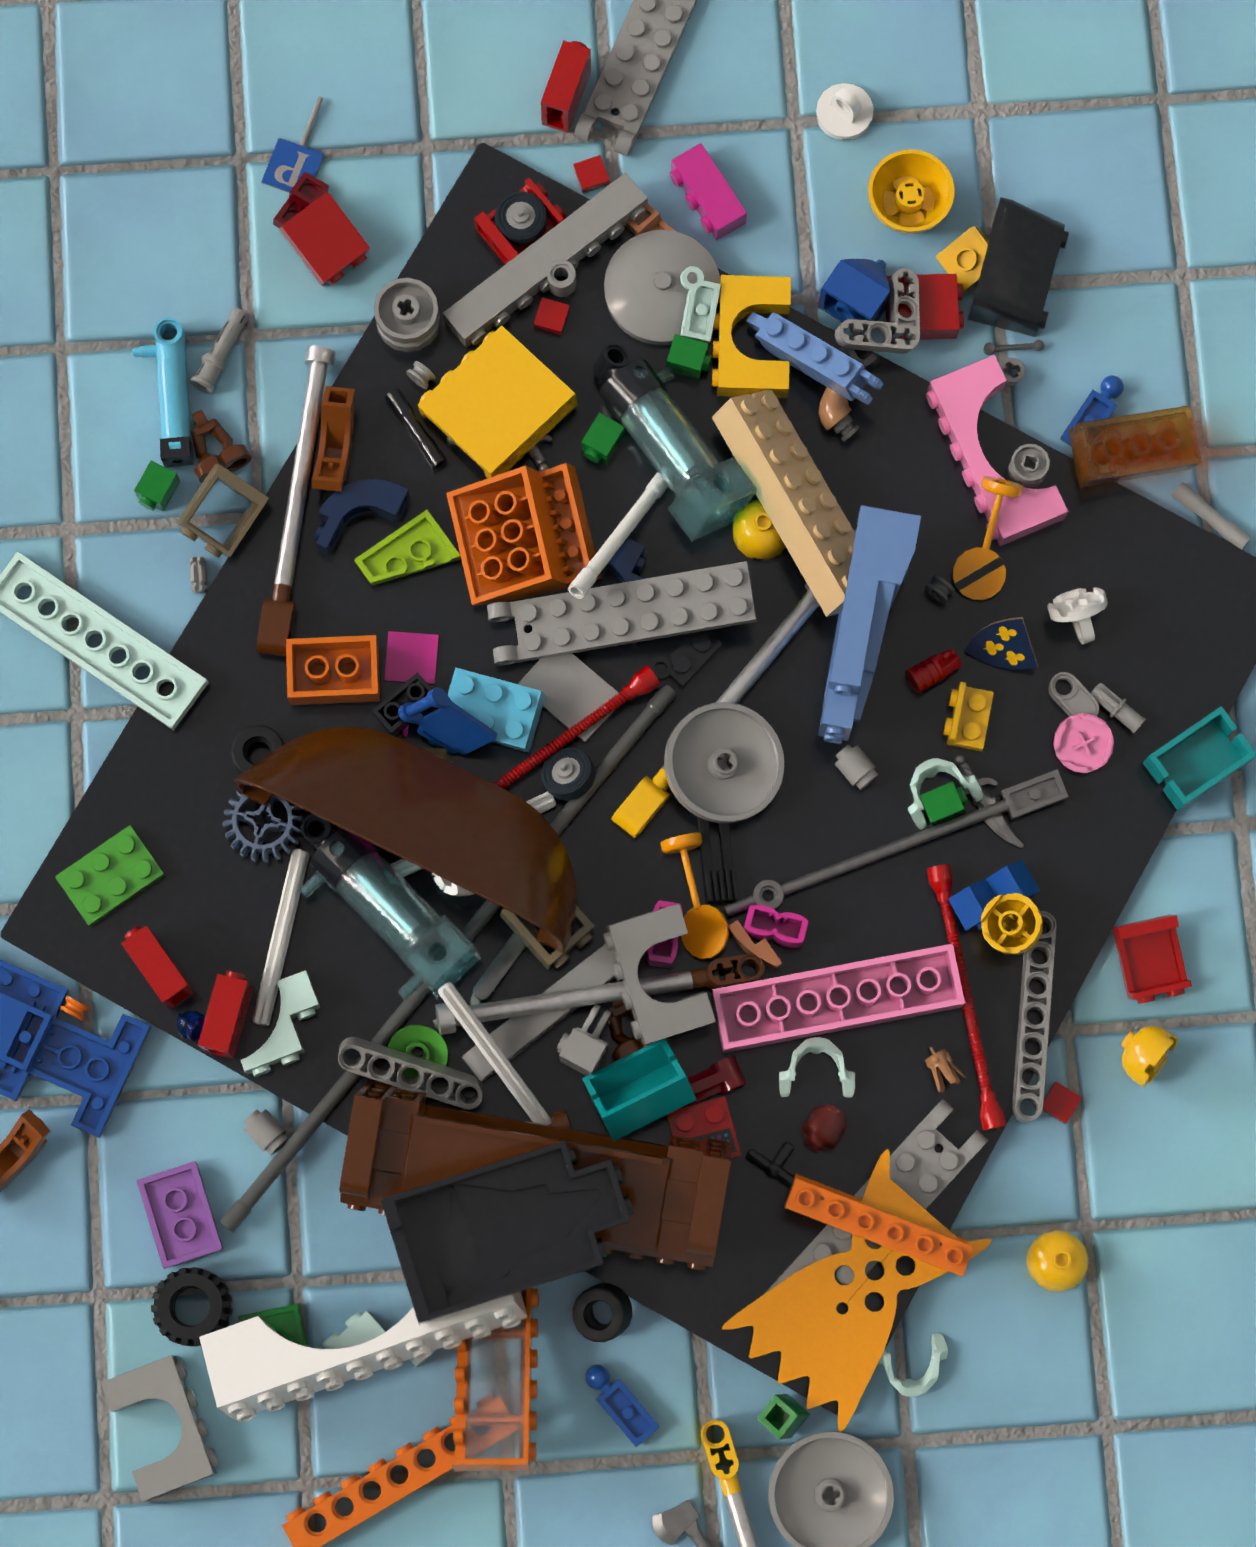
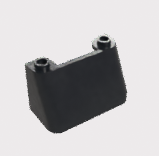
M1001 197L995 213L990 239L968 320L1036 337L1038 328L1044 329L1049 312L1043 310L1059 248L1065 249L1069 232L1064 231L1065 224L1014 200Z

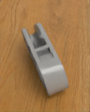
M1060 672L1052 678L1048 687L1049 694L1068 716L1078 713L1098 715V702L1071 673ZM1067 680L1071 684V692L1067 695L1059 694L1055 689L1056 682Z

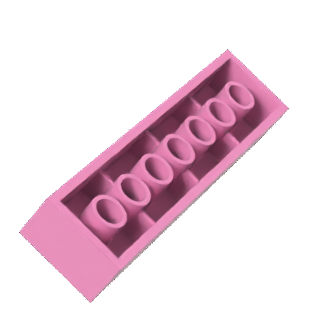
M953 943L712 989L711 993L723 1053L962 1008L965 1004Z

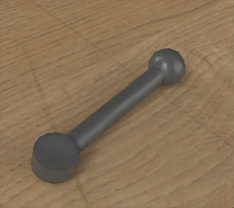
M1036 340L1034 343L997 346L993 343H986L983 351L986 355H992L995 351L1024 349L1042 351L1045 345L1042 340Z

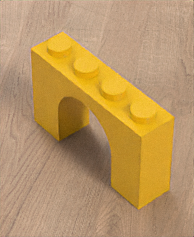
M721 275V287L718 298L719 313L715 314L713 330H719V341H713V358H718V369H712V386L717 387V396L736 397L746 394L751 396L753 393L772 389L777 398H788L789 361L748 358L736 348L731 333L735 325L744 317L751 315L752 312L757 314H771L772 312L776 314H789L791 305V277Z

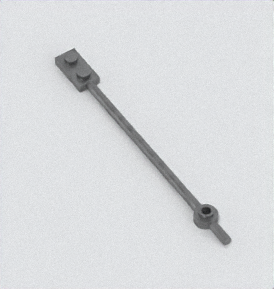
M1058 769L1002 790L1000 793L1003 800L783 884L773 880L761 881L755 887L753 895L724 906L728 917L748 910L751 905H765L775 910L781 905L785 895L1008 811L1011 820L1063 801L1069 796ZM765 891H770L773 893L774 899L772 901H765L762 894Z

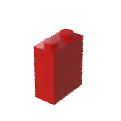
M563 40L541 99L542 125L566 133L570 132L591 74V49L587 48L585 44L578 41L568 42Z
M328 191L284 223L279 229L321 286L327 282L332 286L345 276L342 272L349 265L356 268L368 259L365 253L369 251L370 247Z
M957 274L917 275L919 280L920 340L957 339L959 330L964 329V312L959 311L958 301H962L963 288L962 283H957ZM887 276L888 284L892 276ZM904 277L898 281L903 283L904 290L909 285V283L904 282ZM889 298L886 306V322H890ZM906 304L898 305V312L901 316L905 318L911 316V310ZM905 333L898 337V339L910 340L905 337Z
M137 926L125 935L126 940L121 943L167 1008L172 1010L196 993L156 935L147 926L143 928Z
M227 971L226 976L217 974L198 1046L205 1052L235 1059L254 990L249 984L248 979L244 978L245 975L232 971Z

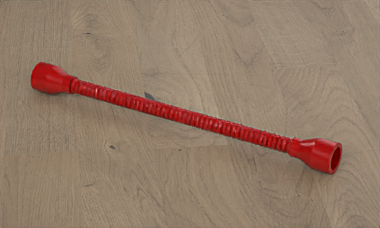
M646 665L634 674L628 685L622 688L621 693H618L611 700L609 699L608 702L599 706V709L597 708L596 711L594 710L593 713H590V716L587 715L583 720L581 719L580 722L574 724V727L571 726V729L569 728L568 731L562 733V736L559 735L555 740L553 739L552 742L546 744V747L543 746V749L541 748L540 751H537V754L534 753L530 756L531 758L525 759L524 762H521V765L518 764V767L516 766L515 769L503 775L502 778L500 777L493 784L503 789L504 787L507 788V785L510 786V783L517 781L520 776L522 777L523 774L525 775L526 772H529V769L532 770V767L535 768V765L538 766L539 763L545 761V758L547 759L548 756L550 757L551 754H554V751L557 752V749L560 750L564 747L563 745L570 743L573 738L575 739L576 736L578 737L579 734H582V731L585 732V729L588 730V727L591 728L592 725L598 723L601 718L603 719L604 716L606 717L607 714H610V711L613 712V709L616 710V707L619 708L626 701H631L637 696L648 694L660 686L661 683L657 676Z
M950 864L933 866L926 869L929 884L937 895V900L942 908L945 927H947L945 930L948 931L946 932L948 942H950L949 944L953 943L965 1000L963 1005L964 1017L966 1018L965 1022H967L968 1033H970L968 1036L971 1037L969 1040L971 1041L973 1056H975L973 1059L976 1060L974 1063L976 1064L978 1079H980L978 1082L981 1083L979 1086L982 1091V1095H980L982 1129L987 1131L1007 1126L1002 1107L996 1100L995 1092L991 1090L992 1086H990L991 1082H989L991 1079L989 1078V1071H987L986 1059H984L986 1056L984 1055V1048H982L981 1036H979L981 1033L979 1032V1025H977V1017H975L976 1010L974 1009L975 1006H973L972 994H970L971 987H969L970 983H968L969 979H967L968 975H966L965 960H963L962 949H960L962 946L959 945L961 942L959 941V934H957V926H955L957 923L955 922V915H953V907L948 900L952 897L953 876Z

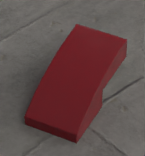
M304 172L291 189L288 200L274 217L273 225L280 228L284 223L329 190V185Z

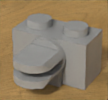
M595 1004L582 1029L576 1027V1029L573 1028L571 1034L565 1032L557 1046V1052L560 1053V1062L586 1076L592 1075L597 1071L609 1046V1043L599 1039L612 1014L611 1011L606 1009L593 1034L589 1033L601 1009V1006Z

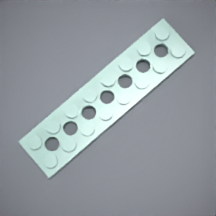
M19 552L15 554L0 574V613L173 731L209 683L207 679ZM23 586H30L32 588L30 597L24 600L18 599V590ZM46 602H54L56 606L55 611L48 616L42 615V605ZM69 618H77L79 620L78 628L71 632L65 631V622ZM93 634H101L103 637L102 643L95 648L89 647V637ZM116 650L126 651V659L122 663L115 664L111 661V656ZM140 666H148L150 668V674L144 680L135 678V671ZM164 682L174 684V690L168 696H161L159 694V687Z

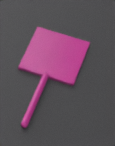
M388 631L384 681L406 682L418 672L427 684L435 685L439 635ZM409 725L402 731L404 738L408 736Z

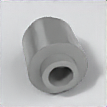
M847 745L836 755L838 761L835 763V766L852 786L856 785L860 790L865 788L879 775L874 770L876 766L858 745L853 748Z
M257 1109L244 1121L247 1124L244 1129L247 1135L263 1152L267 1151L270 1155L275 1154L289 1140L285 1135L286 1130L267 1110L260 1112Z

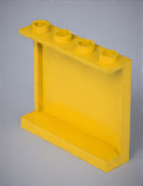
M501 325L496 331L489 332L475 351H469L454 371H448L442 377L437 387L425 392L417 406L423 418L428 417L484 470L487 478H491L510 470L578 405L576 394Z

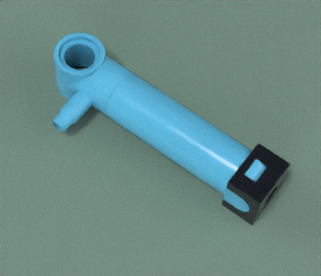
M165 317L157 321L154 326L153 333L156 345L135 347L132 349V354L134 357L142 358L157 357L161 439H159L160 457L164 467L194 465L193 445L190 436L185 351L186 336L178 320L172 317ZM169 331L177 333L175 338L171 340L163 339V336Z

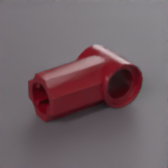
M735 1055L722 1059L710 1065L709 1069L687 1078L696 1098L690 1104L699 1103L719 1093L731 1092L747 1084Z

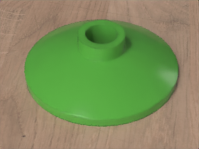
M420 1024L406 1026L396 1032L388 1044V1048L413 1055V1048L420 1047L423 1049V1054L416 1057L443 1066L447 1064L448 1048L446 1042L439 1032L429 1026ZM406 1068L402 1074L412 1079L417 1077L419 1072L415 1068Z

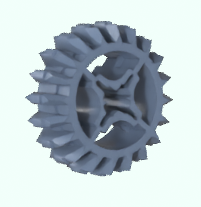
M237 791L236 793L240 800L237 802L231 798L228 801L234 807V810H224V815L232 818V820L223 822L224 828L232 829L225 834L227 840L235 839L231 847L236 850L242 846L240 850L242 857H246L252 851L251 860L253 862H256L259 854H262L263 861L268 863L270 853H273L276 860H280L281 855L278 851L282 848L285 853L290 854L291 849L287 844L289 842L294 845L299 844V840L293 834H302L301 827L296 826V824H301L305 819L304 816L295 814L303 809L273 795L266 807L261 805L257 811H246L245 813V809L255 801L239 794ZM274 801L280 803L287 810L288 823L282 822L281 819L273 816ZM268 814L267 818L273 823L264 824L263 828H261L259 823L255 821L263 820ZM240 821L254 827L255 839L253 843L242 836ZM284 831L283 835L276 841L263 844L270 833H281Z

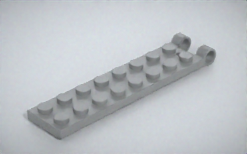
M697 0L633 1L584 113L578 120L574 136L588 141L597 121L621 130L614 151L627 157L629 156ZM613 110H616L619 112V114L614 116L611 114V112Z
M747 561L590 588L582 599L575 598L570 592L487 605L489 622H503L515 619L518 645H506L493 649L494 663L498 666L757 622ZM528 625L533 628L530 633L525 632V628Z
M944 1099L931 1110L890 1155V1179L925 1210L988 1141L978 1130L969 1137L959 1150L936 1129L954 1110ZM935 1145H942L943 1151L937 1153L934 1149ZM869 1179L854 1195L855 1197L863 1199ZM827 1224L765 1293L795 1272L816 1261L837 1253L848 1252L852 1247V1234ZM865 1239V1242L868 1245V1247L872 1249H877L882 1246L880 1244ZM870 1261L865 1267V1274H867L876 1265L878 1261ZM842 1265L835 1270L834 1277L840 1285H848L852 1282L854 1273L850 1267Z

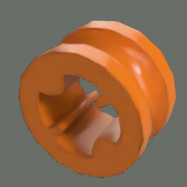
M66 996V1004L60 1006L59 1009L83 1022L85 1020L84 1013L89 1012L91 1008Z

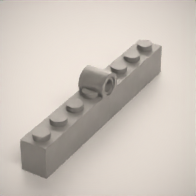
M625 172L443 312L444 322L467 348L472 343L477 345L482 342L487 332L494 326L498 328L504 325L510 319V314L515 310L526 308L533 301L532 297L540 291L546 292L549 290L557 297L571 295L576 288L575 269L579 265L578 262L585 256L591 257L600 250L601 244L607 239L613 240L623 232L626 221L629 219L633 222L640 220L647 212L644 207L648 205V198ZM559 276H564L567 278L564 281L556 280V278Z

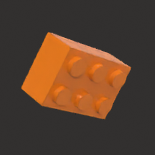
M376 635L286 639L287 698L290 705L380 701L379 643Z

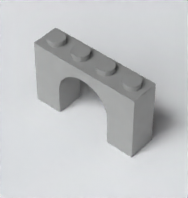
M679 904L670 905L606 926L607 933L603 934L608 951L613 950L617 962L612 963L617 980H623L626 991L621 993L626 1010L632 1009L635 1021L631 1022V1027L636 1040L641 1038L643 1044H648L716 1022L707 992H700L671 1002H659L649 997L639 983L638 965L645 951L659 942L688 934Z
M174 1355L101 1382L111 1412L120 1411L149 1399H159L170 1404L177 1411L181 1419L182 1436L175 1451L161 1461L132 1471L142 1502L217 1474L215 1467L219 1466L214 1449H208L204 1438L209 1436L203 1418L198 1419L194 1407L198 1406L194 1391L192 1388L187 1390L183 1378L188 1377L182 1359L177 1360Z

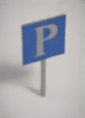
M318 97L299 145L278 138L261 183L290 193L304 172L316 178L324 153L309 149L305 145L323 102L322 97Z

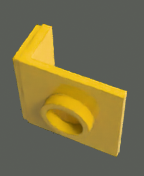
M976 226L970 227L935 256L948 274H957V283H962L963 293L979 280L989 242L981 229Z

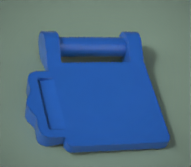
M439 687L430 690L426 697L414 703L407 702L401 705L398 710L401 720L418 724L417 732L425 737L431 745L442 749L448 754L459 752L465 755L494 741L498 735L497 732L453 703L446 692ZM432 706L439 708L424 717L421 712Z

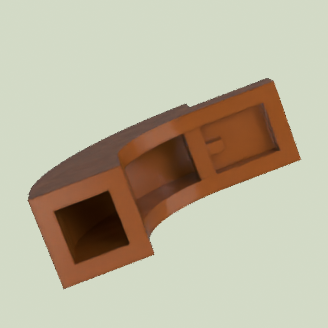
M325 387L321 403L319 451L312 477L313 489L342 492L343 483L347 479L351 456L355 389Z
M30 1109L19 1117L8 1136L0 1144V1192L33 1161L48 1142L46 1137L50 1130Z

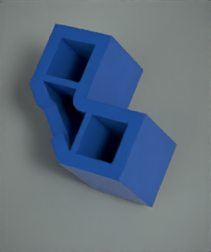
M1022 859L1005 866L982 881L969 885L948 900L965 931L976 926L980 931L982 930L981 914L986 904L994 897L1001 894L1019 893L1030 898L1040 892V889Z

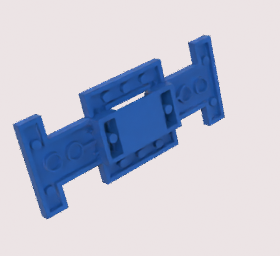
M0 960V1094L18 1101L30 1074L82 1096V1102L71 1126L101 1138L152 1026L122 1014L110 1041L57 1018L60 1012L59 1008L63 1006L66 1000L65 997L69 993L68 989Z

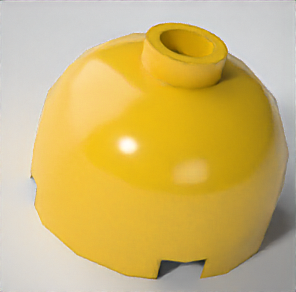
M759 500L746 504L736 514L733 523V540L738 550L746 557L770 560L784 551L786 546Z
M1019 893L1001 894L994 897L986 904L981 914V928L984 939L992 948L1004 954L1018 955L1029 951L1037 944L1042 934L1043 919L1039 908L1030 898Z
M1157 1026L1143 1027L1136 1034L1130 1031L1121 1043V1046L1125 1048L1121 1057L1125 1073L1135 1083L1144 1088L1168 1060L1166 1059L1168 1049L1173 1052L1179 1038Z
M1054 1230L1043 1233L1033 1241L1027 1251L1026 1265L1029 1275L1039 1286L1047 1291L1063 1292L1073 1289L1082 1282L1088 1271L1089 1258L1085 1246L1078 1237L1067 1231Z

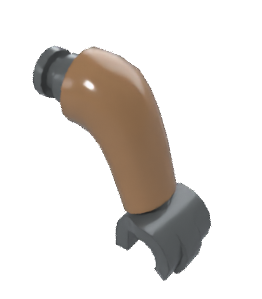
M853 334L849 336V339L851 340L854 336L862 334ZM842 347L838 349L862 363L864 367H867L877 359L874 353L866 359H860L853 349ZM826 387L819 403L818 414L820 421L826 430L832 428L837 434L840 432L843 435L841 439L844 442L860 427L858 425L854 426L851 423L853 419L848 413L852 409L849 407L848 399Z

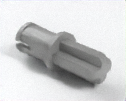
M1099 683L1092 690L1091 695L1103 708L1111 713L1109 717L1112 718L1114 716L1128 727L1132 733H1135L1146 720L1125 703L1127 699L1124 698L1122 700L1103 683Z

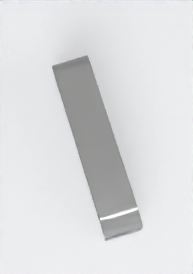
M357 1037L346 1038L339 1046L338 1062L343 1069L401 1089L425 1092L429 1098L463 1109H474L482 1101V1083L474 1075ZM347 1049H356L359 1051L360 1057L351 1060L346 1058L344 1052ZM378 1058H384L388 1060L390 1065L385 1069H378L374 1066L373 1062ZM406 1068H415L419 1074L417 1077L410 1079L405 1077L402 1072ZM437 1077H443L448 1081V1084L443 1088H437L431 1082ZM465 1087H473L477 1093L473 1097H465L461 1094V1090Z

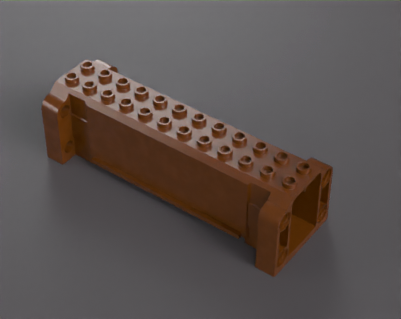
M369 1079L354 1095L339 1189L340 1203L348 1204L347 1208L365 1211L366 1207L378 1209L379 1214L385 1215L380 1199L565 1140L566 1147L572 1146L578 1164L573 1166L574 1171L610 1159L612 1165H619L624 1183L619 1184L623 1197L629 1196L634 1214L629 1215V1223L594 1234L596 1239L602 1238L607 1254H612L613 1250L625 1252L626 1257L633 1259H644V1255L657 1257L656 1261L662 1264L673 1265L675 1261L686 1262L687 1267L697 1270H705L706 1266L713 1267L731 1164L732 1141L705 1137L703 1141L674 1135L670 1137L669 1147L627 1138H619L613 1141L610 1135L430 1104L425 1105L427 1097L425 1092L396 1088L395 1086Z

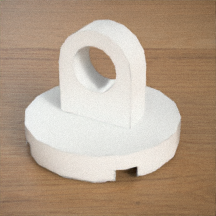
M847 83L833 85L825 90L818 100L816 110L818 125L826 135L836 140L856 139L864 134L871 125L874 108L871 98L862 88Z
M1094 587L1093 592H1087L1086 588H1078L1056 596L1053 599V603H1049L1047 608L1051 620L1056 622H1073L1080 643L1086 644L1095 640L1090 617L1104 610L1108 602L1105 591L1100 588Z

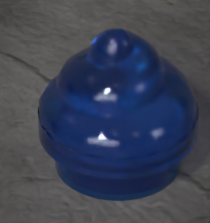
M196 1010L179 1013L176 1018L179 1035L185 1040L197 1041L200 1039L205 1021L204 1015Z

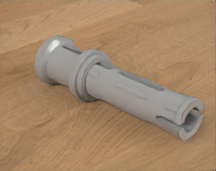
M235 307L232 309L209 353L202 356V364L196 376H192L189 381L197 389L213 394L215 390L214 384L219 374L224 373L226 369L225 361L250 317L248 314H245V311Z

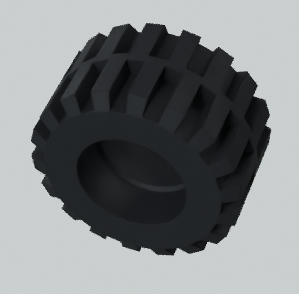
M185 1267L177 1272H171L164 1281H160L157 1285L159 1288L152 1297L154 1305H151V1312H154V1324L159 1327V1332L173 1343L192 1347L201 1345L200 1336L228 1327L230 1323L228 1321L229 1317L233 1313L231 1308L233 1300L232 1296L229 1295V1288L216 1274L201 1268ZM190 1288L203 1291L208 1296L210 1303L209 1313L205 1320L194 1326L185 1325L180 1322L175 1313L177 1298L183 1291Z

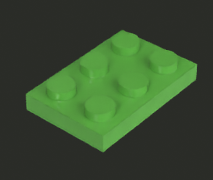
M129 825L56 875L55 878L88 926L91 927L164 877L165 874L134 829Z

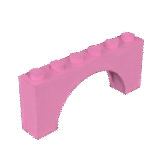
M995 355L930 381L928 392L926 393L930 407L932 409L936 408L940 416L938 424L944 435L948 434L952 442L950 449L954 459L961 461L964 468L962 471L964 481L968 487L972 486L974 489L976 507L980 513H985L988 522L996 494L986 491L982 487L983 476L1005 478L1000 476L991 467L981 450L977 434V421L983 405L993 395L1002 391L1007 381ZM1057 486L1044 489L1023 487L1022 494L1019 497L1003 496L992 539H997L999 545L1002 546L1064 520L1068 510Z

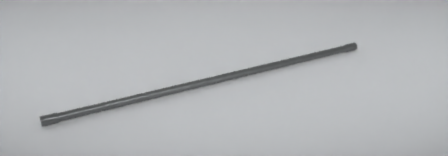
M663 683L649 700L646 708L595 768V779L587 793L578 799L568 801L551 821L550 826L556 831L558 836L653 721L664 712L677 696L676 691L669 685ZM488 900L485 901L370 1042L386 1046L390 1042L394 1034L409 1019L498 911L500 906ZM347 1070L343 1073L243 1196L232 1205L219 1221L232 1233L237 1230L251 1213L254 1205L361 1075Z

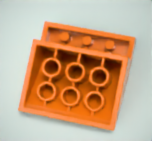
M568 463L541 472L525 465L446 493L473 606L524 599L567 589L596 554L576 468ZM601 574L597 576V580L602 579Z

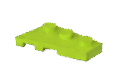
M425 510L355 558L354 561L371 586L460 560L461 555L429 511Z

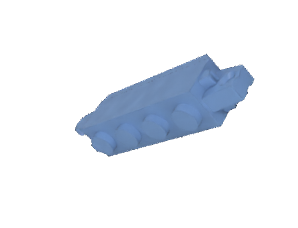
M752 312L746 320L750 328L757 332L755 337L769 353L783 361H789V365L850 401L856 398L869 405L872 397L862 388L867 383L871 387L880 390L884 384L878 377L868 372L862 363L775 312H772L768 319Z

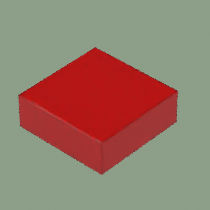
M601 155L573 164L582 193L610 184Z
M542 297L533 326L562 335L570 305Z
M1054 1082L1044 1099L1043 1111L1066 1124L1082 1097L1058 1082Z

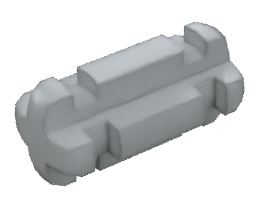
M192 557L189 560L190 565H192L190 566V582L193 585L191 590L193 593H205L208 590V587L205 585L207 584V570L204 565L206 560L204 557Z

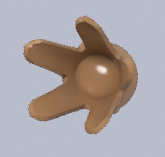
M929 1047L933 1055L924 1061L926 1066L932 1071L938 1092L943 1093L945 1091L940 1070L952 1084L960 1083V1078L954 1069L962 1077L967 1078L952 1063L953 1060L949 1052H946V1049L935 1053L934 1049Z

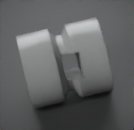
M1036 444L1020 446L1015 450L1008 465L1007 479L1025 488L1037 489L1041 486L1049 469L1050 459L1047 452Z

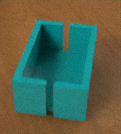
M1222 706L1153 752L1143 762L1158 785L1162 782L1166 784L1162 790L1177 811L1186 807L1256 757V752L1242 733L1238 734L1231 742L1227 738L1237 729V726Z
M665 1038L595 1071L592 1075L589 1074L582 1078L613 1141L696 1100L689 1081Z

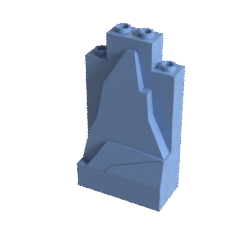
M860 506L857 529H854L855 540L842 613L838 614L818 736L824 737L826 742L840 744L842 740L848 741L853 721L860 722L875 673L889 610L893 605L902 582L905 581L915 553L921 519L919 515Z

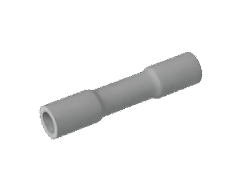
M1184 482L1171 495L1187 509L1196 513L1216 529L1229 543L1241 550L1252 538L1236 524L1227 520L1208 505L1200 495Z

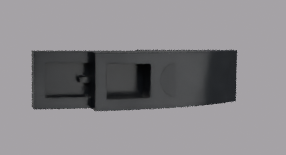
M417 672L372 710V714L357 725L356 728L373 729L396 737L410 724L401 720L398 714L399 707L407 702L414 703L426 697L432 688Z

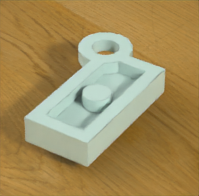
M690 266L685 268L680 276L681 284L689 290L680 336L709 343L711 341L721 284L705 281L703 272L698 267ZM689 273H694L697 276L696 283L692 284L688 281L687 276Z

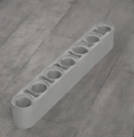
M1045 911L1040 913L1043 921L1048 925V933L1041 934L1037 944L1023 954L1012 1098V1114L1016 1120L1022 1123H1030L1037 1119L1042 1113L1044 1102L1057 927L1055 918ZM1033 950L1044 952L1046 955V962L1044 964H1037L1032 960L1031 953ZM1031 980H1039L1043 984L1044 991L1042 994L1031 992L1029 988ZM1037 1010L1042 1018L1041 1023L1038 1025L1031 1024L1027 1019V1011ZM1025 1041H1036L1039 1045V1053L1037 1055L1027 1053L1024 1047ZM1031 1070L1036 1074L1037 1082L1035 1085L1030 1086L1024 1083L1022 1079L1023 1071ZM1023 1100L1033 1103L1035 1107L1033 1116H1026L1020 1111V1103Z
M606 944L542 994L610 983L616 978L612 963L617 962L614 951H608ZM578 1007L511 1017L489 1035L506 1058L511 1061ZM476 1045L462 1057L480 1082L496 1072Z

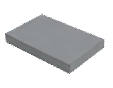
M572 653L539 659L518 683V685L542 691L546 695L543 708L567 729H571V726L574 727V724L580 722L581 719L583 720L587 715L590 716V713H593L594 710L596 711L597 708L599 709V706H602V704H605V702H608L609 699L611 700L612 697L619 693ZM610 711V714H607L606 717L604 716L603 719L601 718L598 723L592 725L591 728L588 727V730L585 729V732L582 731L578 738L586 744L613 712Z

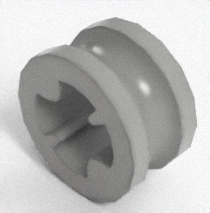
M1006 358L1000 364L1007 380L1005 386L1017 385L1025 373L1022 362L1016 358ZM1006 366H1009L1011 370L1016 369L1018 371L1014 376L1015 378L1004 374L1007 369Z
M415 361L413 363L414 368L412 370L408 369L406 374L418 386L427 389L429 387L428 382L434 381L436 377L425 365Z

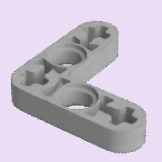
M901 268L890 278V322L847 319L835 330V340L838 345L846 349L901 354L912 351L920 341L919 280L916 273L909 268ZM902 277H904V282L909 283L905 290L903 283L898 282ZM899 304H906L910 308V317L905 318L899 314ZM848 328L851 334H860L864 330L863 335H856L851 340L849 335L844 334V332ZM871 330L881 331L884 335V342H874L871 338ZM905 333V337L911 341L905 344V340L898 339V337Z

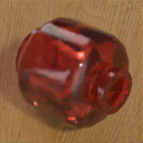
M830 1104L814 1107L801 1128L806 1138L805 1143L816 1151L834 1149L847 1129V1124L844 1120L845 1115L842 1111Z

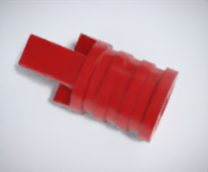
M949 649L943 653L930 656L927 660H923L912 668L905 670V674L913 690L919 694L923 690L930 688V686L944 680L946 676L958 669L962 664L960 657L952 649Z

